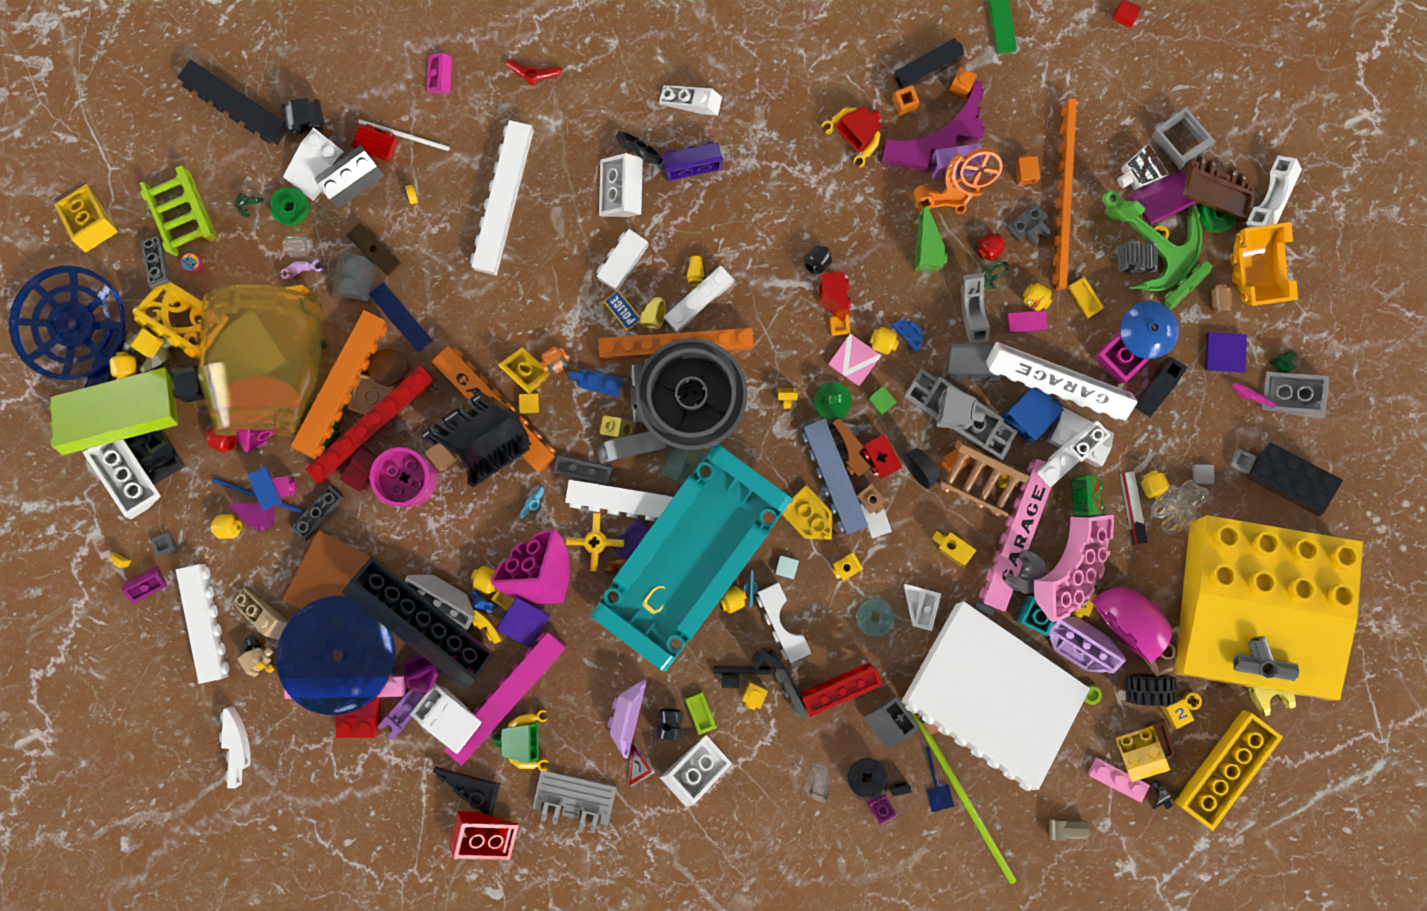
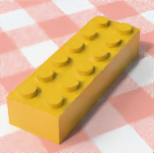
M1242 710L1175 799L1174 803L1205 827L1214 831L1283 736L1253 713Z

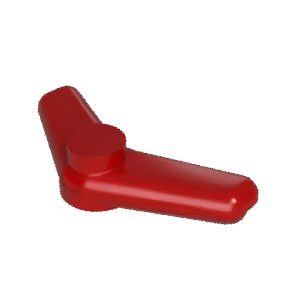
M512 59L506 61V67L524 78L530 85L536 84L539 80L559 76L562 72L561 67L537 69L535 67H526Z

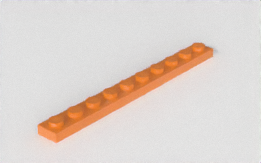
M1071 98L1061 108V116H1064L1060 127V135H1063L1059 146V153L1062 154V157L1058 164V172H1061V176L1057 183V190L1060 191V195L1056 202V209L1059 210V214L1055 220V228H1058V233L1054 239V247H1057V251L1053 258V265L1056 266V270L1052 277V284L1055 285L1054 290L1060 291L1067 288L1077 105V99Z

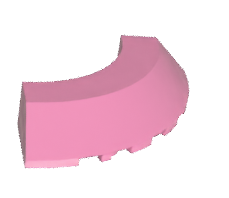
M1114 515L1070 517L1069 538L1062 558L1049 574L1034 580L1035 601L1050 621L1055 622L1070 616L1072 611L1079 610L1085 599L1088 600L1094 593V586L1097 580H1101L1106 569L1103 566L1104 562L1111 552L1108 551L1109 540H1113Z

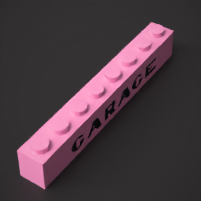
M1033 459L1026 467V472L1030 478L1027 483L1022 481L1020 483L1019 490L1021 492L1019 498L1016 497L1013 502L1012 516L1009 515L1006 521V526L1008 527L1006 532L1000 537V549L993 556L992 562H994L992 570H988L986 575L987 584L985 588L982 587L979 594L981 603L1004 612L1013 592V589L1004 580L1008 574L1013 577L1019 576L1023 563L1018 557L1022 550L1028 551L1051 490V487H1048L1036 474L1047 463L1039 459Z

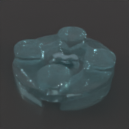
M870 598L859 605L856 611V623L863 633L880 637L887 634L893 627L895 613L888 602L879 598ZM873 612L875 614H880V616L878 617L879 621L877 623L876 621L871 622L870 618L872 617L871 614Z

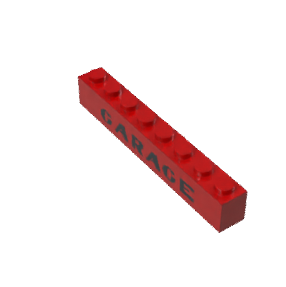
M419 366L304 470L317 484L326 481L355 455L360 447H364L437 380L424 366Z

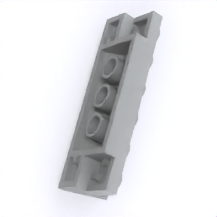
M921 368L908 387L904 398L938 419L942 392L947 387H952L958 391L961 390L941 377L935 378ZM977 401L976 409L985 411L983 422L973 421V424L968 429H951L1002 461L1018 431L1004 423V418Z

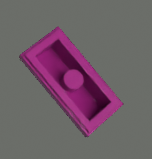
M155 566L125 581L121 590L133 604L167 586V583L158 566Z

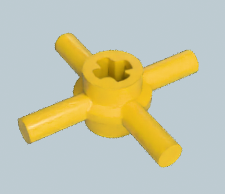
M593 513L592 531L585 538H566V545H581L591 553L590 571H598V556L606 547H624L625 543L621 539H606L605 535L600 532V513ZM597 537L596 540H599L600 543L594 548L591 541Z

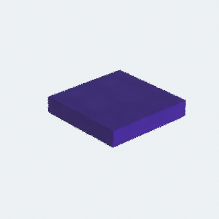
M1208 332L1206 336L1205 371L1246 372L1247 334Z
M516 596L497 625L496 630L530 648L549 619L550 614Z

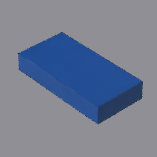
M267 467L247 474L262 510L282 503Z

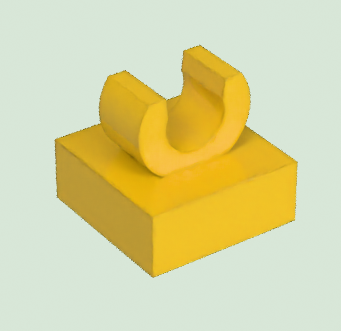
M777 388L778 400H783V408L791 409V400H797V388Z

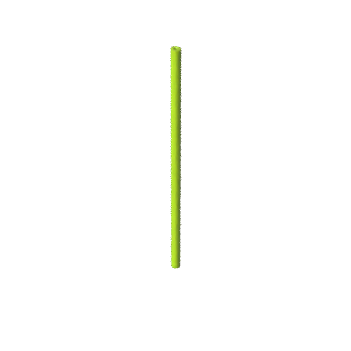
M910 712L1010 884L1017 881L932 734H929L922 725V717L918 718L915 713Z

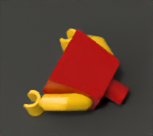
M864 106L860 108H843L832 117L831 121H824L822 129L830 125L831 128L826 131V134H831L834 130L833 126L836 125L837 131L858 153L862 151V154L856 156L853 161L855 163L856 159H862L863 163L859 167L861 168L865 164V158L869 157L879 144L880 132L878 130L882 125L878 120L881 119V113L876 109L870 112Z

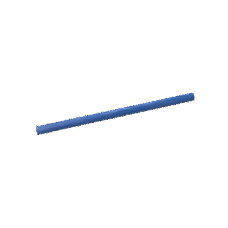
M217 478L213 479V482L257 498L253 491ZM283 502L278 504V506L300 514L304 513L303 509Z

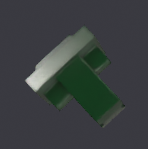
M1291 349L1289 352L1279 354L1269 362L1280 373H1288L1296 368L1292 361L1297 354Z

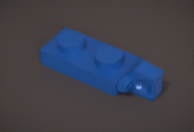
M581 369L580 373L570 371L568 377L570 380L577 381V386L582 389L617 398L619 397L623 382L621 378L587 369Z

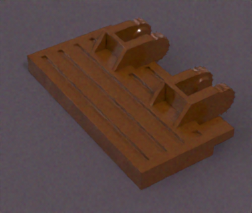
M1203 156L1198 157L1196 161L1190 160L1182 196L1241 221H1248L1256 193L1254 192V185L1246 184V174L1240 173L1237 177V171L1234 169L1229 170L1227 174L1219 170L1215 171V161L1210 160L1206 164V158Z

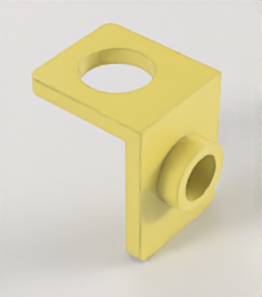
M603 416L600 434L619 438L634 435L636 423L623 418ZM628 424L630 432L625 435L624 427Z

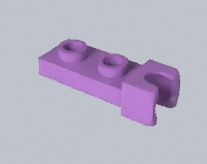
M411 689L378 725V728L382 729L387 725L391 726L392 732L389 738H395L411 720V712L425 696V693Z

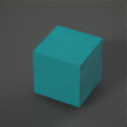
M1027 595L1015 621L1039 634L1048 636L1054 622L1049 620L1035 601V597Z

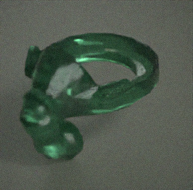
M239 193L234 203L235 208H237L241 216L248 218L250 213L248 210H244L243 206L262 203L264 198H255L254 196L247 198L243 193Z
M1001 261L988 268L985 267L982 271L984 287L986 289H995L996 287L992 281L1005 276L1010 270L1009 264ZM1005 268L1003 273L992 275L996 269Z

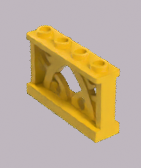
M172 282L154 288L139 306L133 309L134 320L139 325H146L151 328L155 335L159 337L162 335L172 346H179L192 358L195 356L201 359L207 349L229 326L227 317ZM163 293L165 294L162 303L155 302ZM178 302L181 305L180 307L175 308L174 303ZM151 307L161 308V310L151 311V313L157 314L155 318L146 315V311ZM187 309L191 310L190 321L193 326L183 328L171 326L169 311L178 313ZM196 316L202 317L201 320H198L200 324L195 322L194 318ZM212 326H216L207 336L205 330L209 329ZM196 333H200L203 336V341L199 345H193L189 342L191 338H195L196 341L198 340Z

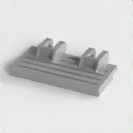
M549 770L541 771L532 809L541 810L542 802H544L541 821L545 822L548 816L549 805L555 806L552 824L556 825L561 806L564 807L563 816L576 819L579 818L581 810L582 815L578 830L583 831L586 824V815L591 814L594 815L591 823L590 832L595 833L599 815H602L600 824L608 826L617 786Z

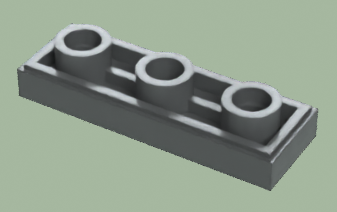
M159 235L141 242L148 286L151 289L170 282L162 245L163 241Z
M328 485L291 526V529L306 541L345 497L332 485ZM317 509L319 510L318 516L315 515Z

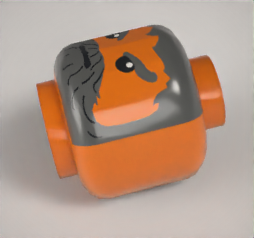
M553 346L542 353L543 361L540 364L545 372L550 371L555 375L568 367L570 359L562 347Z

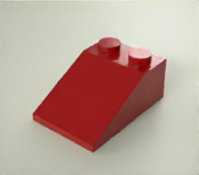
M457 811L449 842L452 856L454 859L510 860L519 825L512 821L479 812Z

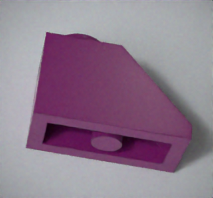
M230 502V507L247 526L254 527L255 531H266L267 527H273L275 506L262 510L258 503Z

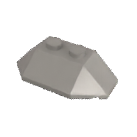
M408 575L404 581L464 630L469 628L475 613L467 594L435 575Z

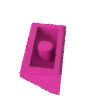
M445 53L428 55L427 93H450L451 56Z

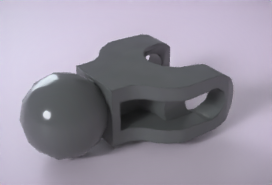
M1022 550L1018 557L1023 563L1022 573L1017 577L1008 574L1004 582L1015 591H1021L1025 594L1033 592L1034 594V580L1047 575L1045 561L1031 551Z

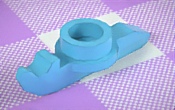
M542 486L533 496L526 500L525 506L520 513L521 519L528 515L530 510L538 509L540 505L539 499L545 490Z
M752 569L749 573V581L744 585V591L748 594V607L753 606V595L758 591V585L754 582Z

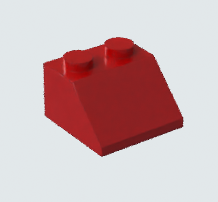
M380 697L340 698L336 714L335 738H375L380 735V729L378 728L380 724Z

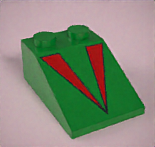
M1099 476L1071 478L1073 516L1102 514L1101 510L1104 508V503L1100 499L1102 482L1099 480Z

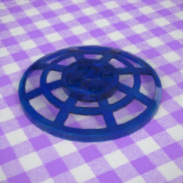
M72 265L49 268L29 279L16 295L9 315V334L12 345L20 359L30 369L40 375L59 380H77L88 377L106 366L110 358L114 357L120 348L126 327L124 306L112 284L92 270ZM69 273V285L56 287L49 292L40 285L42 281L54 275ZM77 273L91 276L102 282L105 287L98 294L88 287L78 285ZM34 289L42 298L34 309L32 319L19 318L24 301ZM70 291V301L58 303L53 298L62 292ZM79 291L89 294L94 300L88 306L79 303ZM110 292L117 301L120 322H111L110 311L104 301ZM48 303L53 308L49 313L48 319H39L42 309ZM99 305L103 309L105 322H96L93 311ZM71 319H74L75 326L74 328L69 329L68 322ZM19 325L31 326L32 336L38 348L29 355L21 342ZM38 327H47L51 339L46 343L42 342ZM95 329L105 330L100 343L96 346L91 339ZM119 329L116 343L110 354L105 358L101 349L106 344L110 331ZM56 344L66 346L65 358L52 353L50 349ZM85 344L91 351L84 356L74 358L75 347ZM45 354L54 361L64 363L62 374L48 371L35 363L34 360ZM94 356L100 363L87 372L70 375L72 364L87 361Z

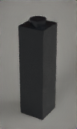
M953 38L895 71L893 78L900 90L912 85L915 87L959 62L964 55V48L960 42Z

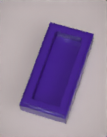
M637 519L618 538L624 540V547L612 548L622 558L626 559L637 548L649 529Z

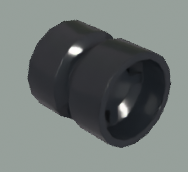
M658 709L657 721L660 722V725L657 726L656 737L666 740L681 739L682 727L679 724L682 723L683 711L678 709Z

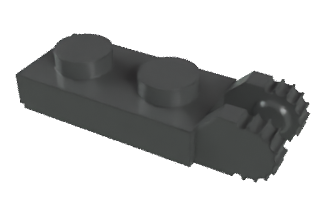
M784 667L781 670L777 669L775 677H777L778 682L784 684V687H782L783 692L787 698H791L793 702L791 707L795 715L799 714L801 719L806 717L808 711L788 671H786L787 669Z

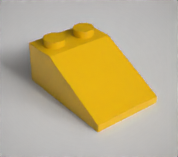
M88 184L83 185L54 204L71 240L85 253L118 232L112 219Z

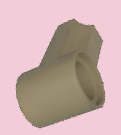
M1057 817L1049 818V839L1056 841H1066L1067 839L1088 840V822L1068 821L1067 819Z

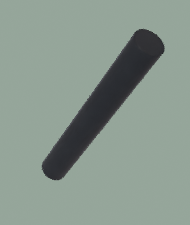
M713 666V674L771 675V667H759L756 670L753 667Z

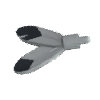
M831 423V424L829 425V428H830L831 430L837 432V430L835 429V427H834V426L832 425V423ZM844 423L855 437L871 427V424L856 426ZM842 439L837 444L838 451L845 449Z

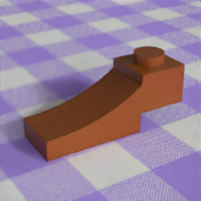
M836 417L831 423L839 433L846 451L844 462L847 464L845 468L851 475L855 474L859 477L870 468V465L858 453L864 447L844 423Z

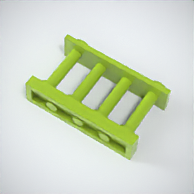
M183 165L175 168L178 174L176 178L152 188L145 182L140 183L142 188L140 190L141 195L148 202L163 238V248L167 253L174 256L179 255L176 247L196 238L202 237L209 241L218 239L190 170ZM178 185L183 186L185 191L183 195L163 204H158L155 197L156 194ZM185 202L190 203L192 209L189 213L171 221H165L162 212ZM193 219L197 220L199 224L197 230L173 240L170 229Z

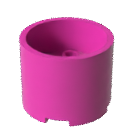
M396 447L384 451L376 458L370 471V484L375 495L384 503L392 506L415 507L428 501L438 485V471L424 453L408 448ZM406 475H410L408 482L403 480Z

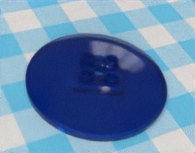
M347 596L321 598L300 609L285 626L280 636L276 653L278 675L288 695L305 709L324 715L351 713L368 705L385 688L394 668L395 642L393 634L388 628ZM338 650L343 652V658L340 661L334 659V653Z

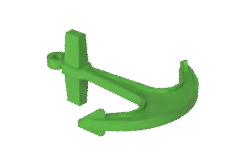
M1113 190L1103 195V203L1107 206L1103 213L1111 220L1129 222L1147 242H1156L1158 254L1164 263L1163 272L1158 278L1141 282L1129 287V289L1138 291L1166 290L1177 285L1184 277L1188 276L1199 258L1202 246V227L1200 213L1196 204L1189 206L1188 235L1186 241L1182 245L1176 246L1138 217L1145 211V208L1138 201L1120 200L1118 192Z

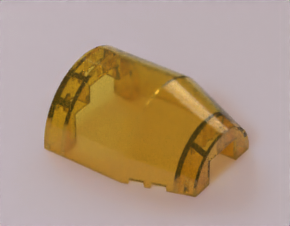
M256 284L224 286L213 289L203 296L197 376L216 435L236 436L237 429L274 430L277 436L296 437L306 417L309 404L313 400L316 387L320 383L323 307L316 299L295 290Z

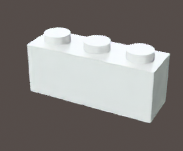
M630 229L626 233L623 232L618 239L620 243L616 248L613 247L607 255L609 259L605 264L602 263L596 272L598 273V280L615 291L619 290L649 246L648 241Z

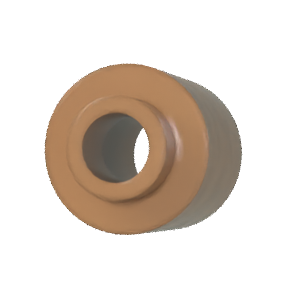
M1216 285L1215 289L1211 290L1212 308L1215 313L1231 312V307L1233 306L1231 288H1227V285Z

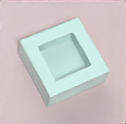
M780 556L775 574L794 579L799 561Z

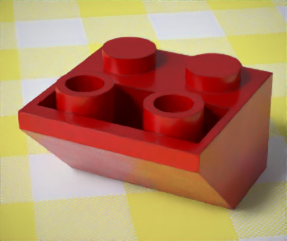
M844 272L822 273L819 282L820 305L840 321H845L846 315L849 314V308H851V298L847 297L849 279L845 278Z

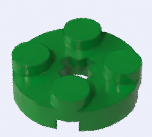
M281 188L271 197L270 212L273 218L289 227L302 223L311 210L308 198L296 188ZM294 203L293 210L286 211V204Z
M1202 204L1198 206L1201 222L1207 232L1222 233L1232 228L1233 221L1236 218L1220 212V216H1217L1216 212L1219 211Z

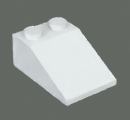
M313 128L301 142L283 177L314 201L322 191L317 185L315 177L346 156V154Z
M705 735L672 764L660 779L685 807L691 806L701 798L732 763L711 739Z

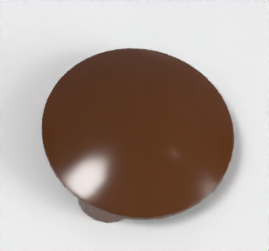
M383 349L376 352L371 357L368 366L371 378L376 383L386 387H391L401 381L408 369L404 356L393 349Z

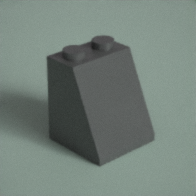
M344 254L337 259L331 296L369 303L376 265L363 256Z

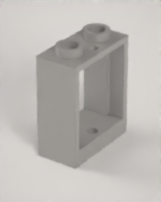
M1187 108L1182 111H1175L1168 121L1158 123L1154 127L1155 131L1152 135L1154 141L1180 171L1190 164V160H1196L1208 152L1216 142ZM1180 122L1200 143L1183 156L1164 135L1165 132Z

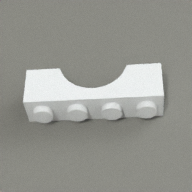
M1277 156L1270 171V185L1267 195L1261 205L1253 208L1246 223L1249 228L1277 224L1302 170L1296 158Z
M722 266L718 267L664 316V320L676 333H679L708 303L725 292L733 284L734 279Z
M779 582L757 591L759 595L756 597L760 608L764 606L767 614H764L768 625L772 624L775 629L772 634L776 642H781L783 649L780 651L784 660L789 659L790 663H793L812 654L802 634L789 633L780 623V610L787 599Z

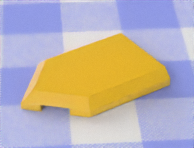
M805 485L792 497L793 500L782 515L804 539L832 540L833 512Z

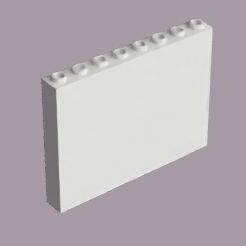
M963 601L954 606L901 702L906 705L905 708L908 711L918 713L922 716L923 721L931 725L934 724L938 727L939 732L947 736L950 735L958 745L968 747L974 756L984 758L990 767L1000 769L1005 777L1010 780H1016L1020 783L1019 786L1030 791L1039 790L1090 688Z

